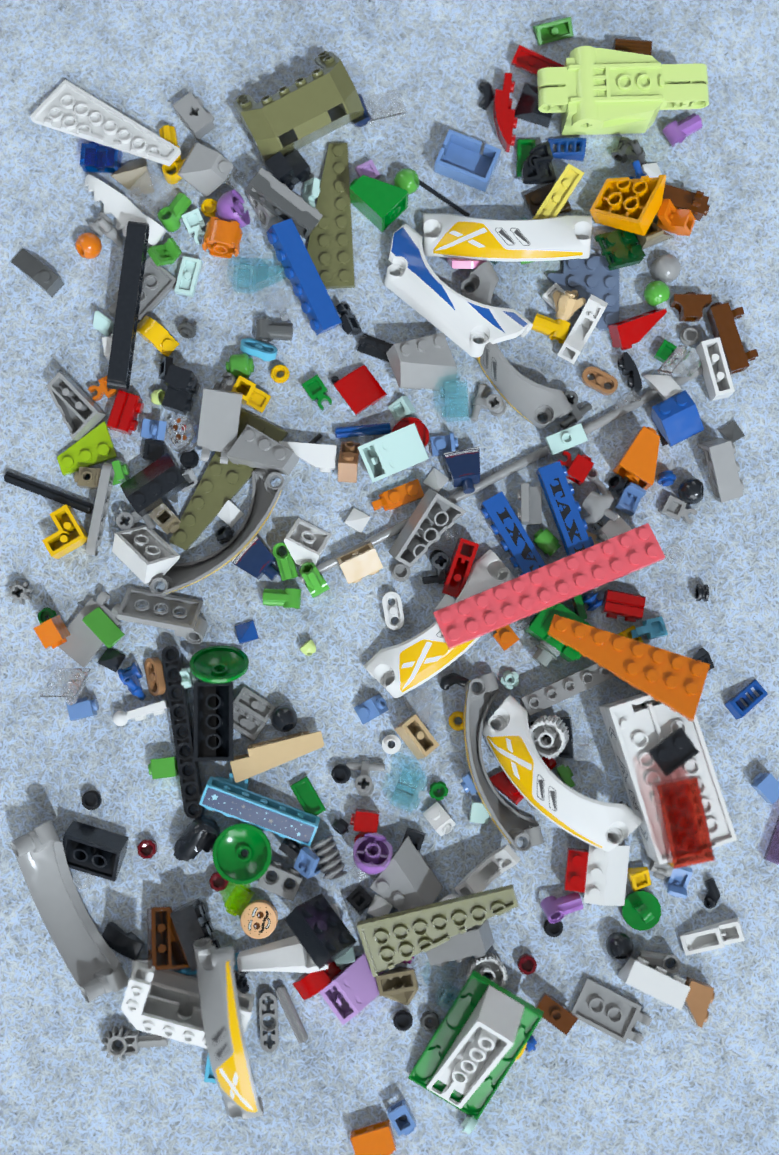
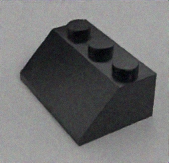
M166 453L125 481L120 487L137 514L143 517L187 487L189 482L170 455Z
M73 820L64 833L62 843L68 867L115 882L127 851L129 837Z

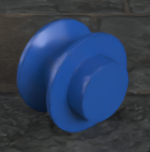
M592 591L583 597L585 600L583 603H587L589 606L587 611H593L602 605L603 600H598L596 597L598 592L594 594Z

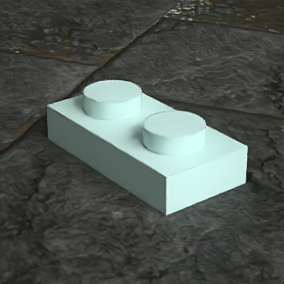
M183 256L174 289L175 294L194 298L202 260Z

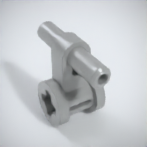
M100 212L98 214L99 217L93 223L90 222L88 226L100 238L104 234L106 237L111 238L117 246H121L123 240L112 226L113 222L103 212Z
M484 384L479 385L476 397L473 398V410L470 417L472 421L478 420L480 409H487L496 417L502 416L506 412V404L498 394H492L487 398H483L486 390Z
M136 511L131 514L123 512L116 518V523L122 530L137 527V522L142 519L150 530L156 527L154 521L148 515L149 513L141 517ZM125 519L129 520V525L127 526L125 525Z
M370 761L346 763L350 770H361V775L355 780L358 794L363 797L371 795L374 785L369 777L370 771H385V764L370 763ZM364 782H367L368 786L362 789L361 786H363Z

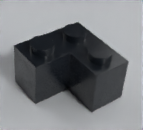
M297 149L286 157L279 151L265 161L266 170L278 181L287 185L291 191L294 189V185L299 182H305L311 174L310 166Z
M170 364L164 381L167 385V390L161 405L166 410L186 416L187 411L190 412L193 407L192 397L193 394H197L199 383L192 371Z

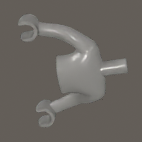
M593 468L591 470L596 476L590 477L587 475V478L590 482H594L602 495L592 491L582 504V508L589 515L580 516L582 519H585L586 523H596L604 515L612 521H616L618 515L609 509L614 498L600 481L598 471Z

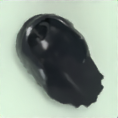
M205 816L195 818L176 841L174 846L175 858L188 862L190 859H194L202 850L209 853L220 835V827L216 821Z

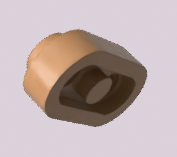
M593 366L587 367L581 375L584 385L603 395H612L618 387L615 377ZM593 375L594 379L589 380L587 376ZM604 384H610V389H606Z
M157 657L147 658L144 668L149 692L153 696L163 695L166 690L163 664Z

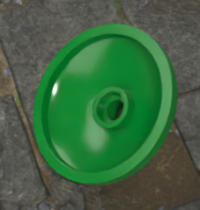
M231 646L207 647L196 652L190 659L192 674L204 682L213 684L235 681L243 676L249 667L247 655L240 649Z
M241 823L226 828L218 836L213 847V862L216 870L225 880L234 884L244 885L258 880L266 873L272 859V848L268 837L261 829L251 824ZM243 849L248 851L246 857L242 855Z

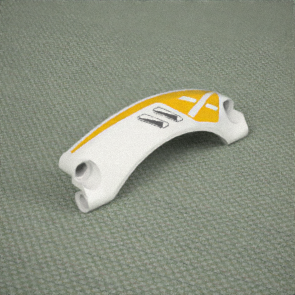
M423 213V251L425 256L430 257L437 256L483 261L590 258L592 216L564 215L544 219L497 220L454 214Z
M489 549L472 565L468 580L454 603L505 583L515 577L499 557ZM435 621L431 626L413 638L400 644L380 649L363 667L373 678H376L393 698H399L428 681L453 663L480 637L448 649L439 626Z
M511 695L503 701L484 725L482 733L497 762L513 785L533 807L566 832L592 846L610 852L642 823L643 820L626 804L607 803L591 799L574 791L558 779L541 759L535 748L529 730L527 710Z

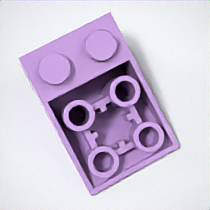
M364 952L356 958L355 962H351L331 980L332 982L319 992L343 1025L361 1012L379 995L377 980L372 975L366 953Z

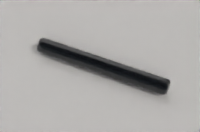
M7 471L4 475V481L61 504H67L87 514H90L94 508L90 502Z

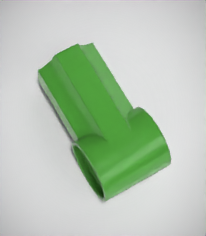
M179 192L168 207H164L158 212V218L168 232H175L179 229L181 215L186 212L192 203L183 193Z
M277 543L273 547V555L276 557L282 581L299 577L295 562L285 543ZM285 546L287 554L282 557L279 554V548Z
M305 562L301 565L299 572L313 598L330 589L313 562Z
M264 588L263 605L300 609L302 590L295 588H285L284 590Z

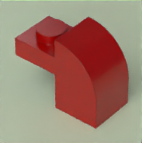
M333 961L328 964V969L304 973L293 983V986L303 1000H306L330 984L331 980L341 970Z

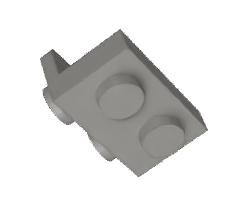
M521 483V489H518V500H521V508H518V519H521L523 525L542 524V488L540 486L530 487L529 483Z

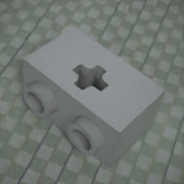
M190 92L173 104L176 115L198 141L215 129L213 123L215 119L210 111L203 109L204 105L198 97L195 98Z

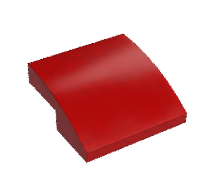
M365 365L357 368L333 384L356 416L387 395Z

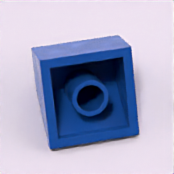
M686 390L652 406L651 419L670 447L704 430L696 404Z

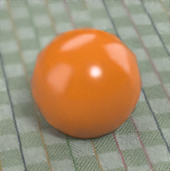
M90 232L79 235L75 243L79 255L86 259L96 258L102 249L99 237Z

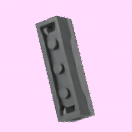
M262 167L249 182L245 190L246 194L281 221L292 218L299 235L304 239H307L323 216L316 208L306 203L301 196L296 195L287 185L278 181L270 172Z

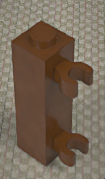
M665 184L663 199H670L676 209H690L698 221L701 220L703 215H707L710 207L707 204L709 197L704 196V192L696 191L694 193Z
M717 302L712 304L706 312L714 338L720 337L730 375L745 371L749 367L748 362L755 360L759 355L757 349L746 353L744 351L734 321L745 314L743 307L731 310L729 302L724 304Z

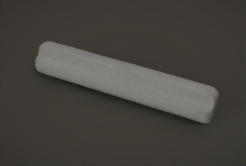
M284 985L275 989L276 996L298 1043L307 1041L308 1035Z

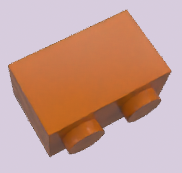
M60 615L33 628L45 649L50 646L52 649L67 642L66 637L71 635Z
M390 1120L351 1131L350 1139L355 1155H391L393 1151H396V1141Z

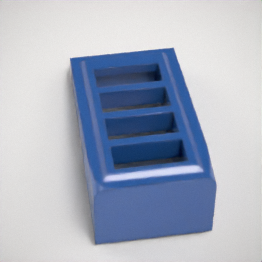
M586 138L548 139L554 159L583 161L586 150ZM553 144L557 145L556 152H553ZM561 145H564V152H560ZM568 146H572L571 152H568Z
M754 679L724 705L735 719H740L766 697L768 693ZM752 687H753V688L756 690V692L759 694L758 697H757V696L753 693V691L751 690ZM746 692L750 695V697L753 699V701H751V700L746 696V694H745ZM740 698H742V699L744 700V702L747 704L746 707H745L744 704L739 700Z

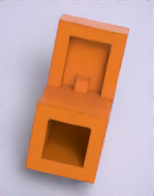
M663 199L657 212L659 218L657 226L662 230L676 235H691L696 219L690 209H676L670 199Z

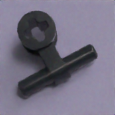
M437 549L432 551L429 556L430 563L436 568V575L423 577L422 582L424 585L445 583L447 576L445 568L449 565L450 560L446 553ZM439 556H441V557L443 558V559L440 560V563H438L437 561H435V560H438Z

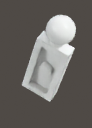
M168 700L128 712L117 711L113 715V722L117 726H123L130 719L135 718V722L147 719L146 715L151 713L154 716L166 713L165 709L169 708Z

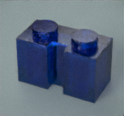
M96 142L81 144L80 166L84 172L114 173L121 167V150L105 145L99 146Z

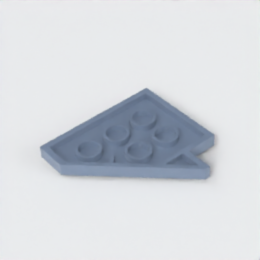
M605 256L563 260V273H548L547 279L553 285L557 283L564 291L577 290L579 294L578 299L583 297L586 299V303L591 294L607 302L608 305L595 327L599 331H609L608 325L619 322L620 268L610 271ZM583 305V306H582L580 309H578V310H579L580 312H582V310L584 309L585 305Z

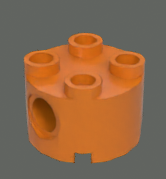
M211 217L205 226L206 231L202 242L203 250L205 252L207 249L210 250L209 254L215 257L228 259L232 258V255L237 257L243 235L242 229L239 227L240 223L233 220L228 222L218 217Z

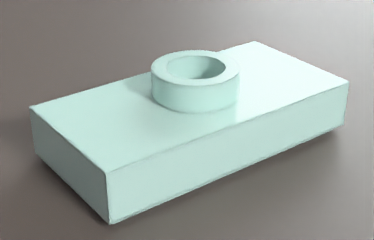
M581 423L545 437L551 455L588 441Z

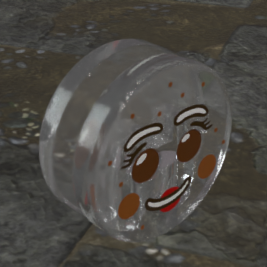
M181 415L170 418L166 424L165 445L180 453L193 450L197 445L199 427L197 423Z

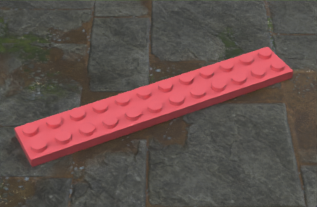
M646 523L435 611L433 615L448 649H452L664 560L665 555L649 523Z

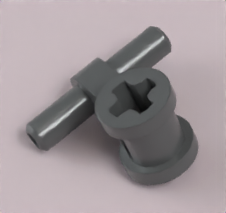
M621 137L619 146L611 154L612 157L621 163H625L627 159L639 160L641 166L647 164L644 149L640 147L638 140Z
M574 391L563 392L573 410L568 413L569 417L560 423L562 429L567 428L573 422L577 423L583 418L584 414L592 409L590 403H586L578 409V396Z

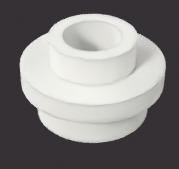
M387 735L382 741V748L388 754H395L401 748V741L396 735ZM389 741L395 742L394 748L388 747Z

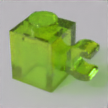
M236 884L224 904V907L227 908L226 911L233 916H241L255 892L243 885Z

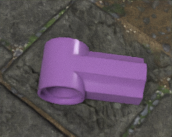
M693 113L679 122H671L662 132L670 145L674 147L676 143H682L687 136L700 130L703 126L702 119L699 115Z
M577 892L559 898L548 896L540 904L550 923H557L564 918V915L583 909L581 897Z

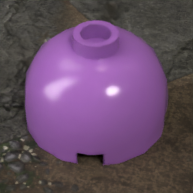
M235 189L227 191L218 199L216 217L228 222L231 220L240 223V228L250 224L249 212L247 210L245 213L242 205L245 201L239 192Z
M367 833L364 834V837L356 840L353 846V860L362 872L378 874L389 866L393 849L391 843L389 844L386 841L387 838L383 835Z

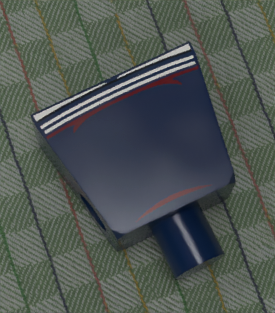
M479 447L443 453L444 466L453 487L462 486L465 494L473 493L475 491L474 484L480 483Z
M257 536L231 561L235 566L258 580L263 575H266L272 581L279 574V571L272 566L276 561L275 557Z

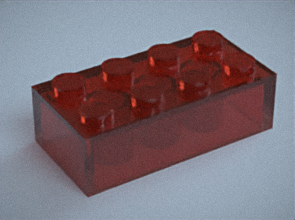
M690 775L651 783L668 865L672 868H679L715 861L698 778Z

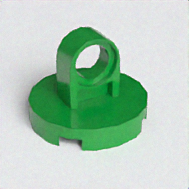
M637 890L625 897L621 914L624 921L631 928L639 931L649 930L659 922L661 905L658 899L650 892Z

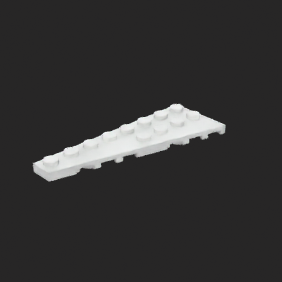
M64 80L30 115L34 123L170 166L181 154L180 148L67 80Z

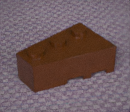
M171 906L147 909L149 969L152 966L156 967L155 970L190 968L170 915L172 912Z

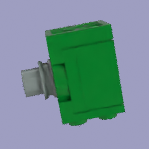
M561 603L537 612L525 629V632L540 642L539 645H535L538 650L532 658L544 667H547L552 659L557 660V655L568 662L575 661L576 659L579 660L582 656L570 646H566L548 635L554 614L590 625Z

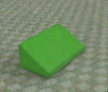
M571 17L533 26L538 45L574 36Z
M97 607L82 619L108 648H112L125 635L100 607Z

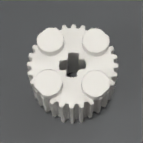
M556 715L541 716L529 728L535 748L542 758L545 756V758L551 759V757L559 756L569 740L568 727Z
M489 952L485 956L471 958L472 960L467 965L468 969H466L467 979L473 970L481 975L488 972L491 973L488 979L504 988L508 975L500 958L492 953L489 954Z

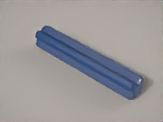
M390 423L335 428L336 438L391 433Z

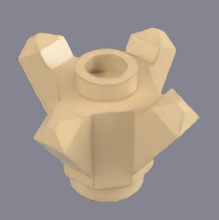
M556 290L552 294L555 303V317L561 320L569 321L573 313L586 304L585 298L578 299L579 294L577 290H566L565 293Z

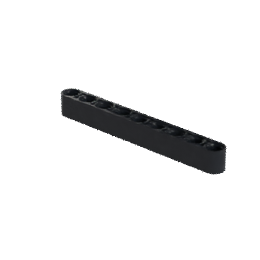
M128 221L107 375L108 389L128 391L130 386L149 240L148 223Z
M167 646L162 651V662L185 815L188 818L195 819L203 814L205 808L199 805L203 792L198 762H194V731L188 690L184 688V685H181L182 677L180 673L176 679L171 677L173 669L176 668L179 672L182 671L181 669H184L183 656L178 647ZM174 649L176 651V657L173 660H170L168 658V652ZM177 687L182 690L180 698H176L173 694L174 689ZM180 706L185 710V714L181 718L176 714V710ZM181 726H185L188 730L185 737L179 734ZM184 745L189 746L191 750L188 756L182 753ZM186 765L193 767L192 775L185 773ZM190 784L196 787L194 795H191L187 790ZM192 804H196L199 807L198 814L191 812L190 807Z

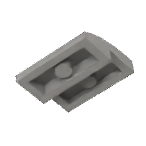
M243 687L233 702L234 730L255 742L276 707L246 687Z

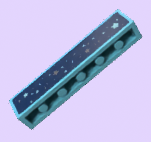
M210 776L199 805L204 806L208 810H215L226 817L239 819L245 824H252L263 831L276 833L282 838L292 839L301 845H311L320 821L318 816Z

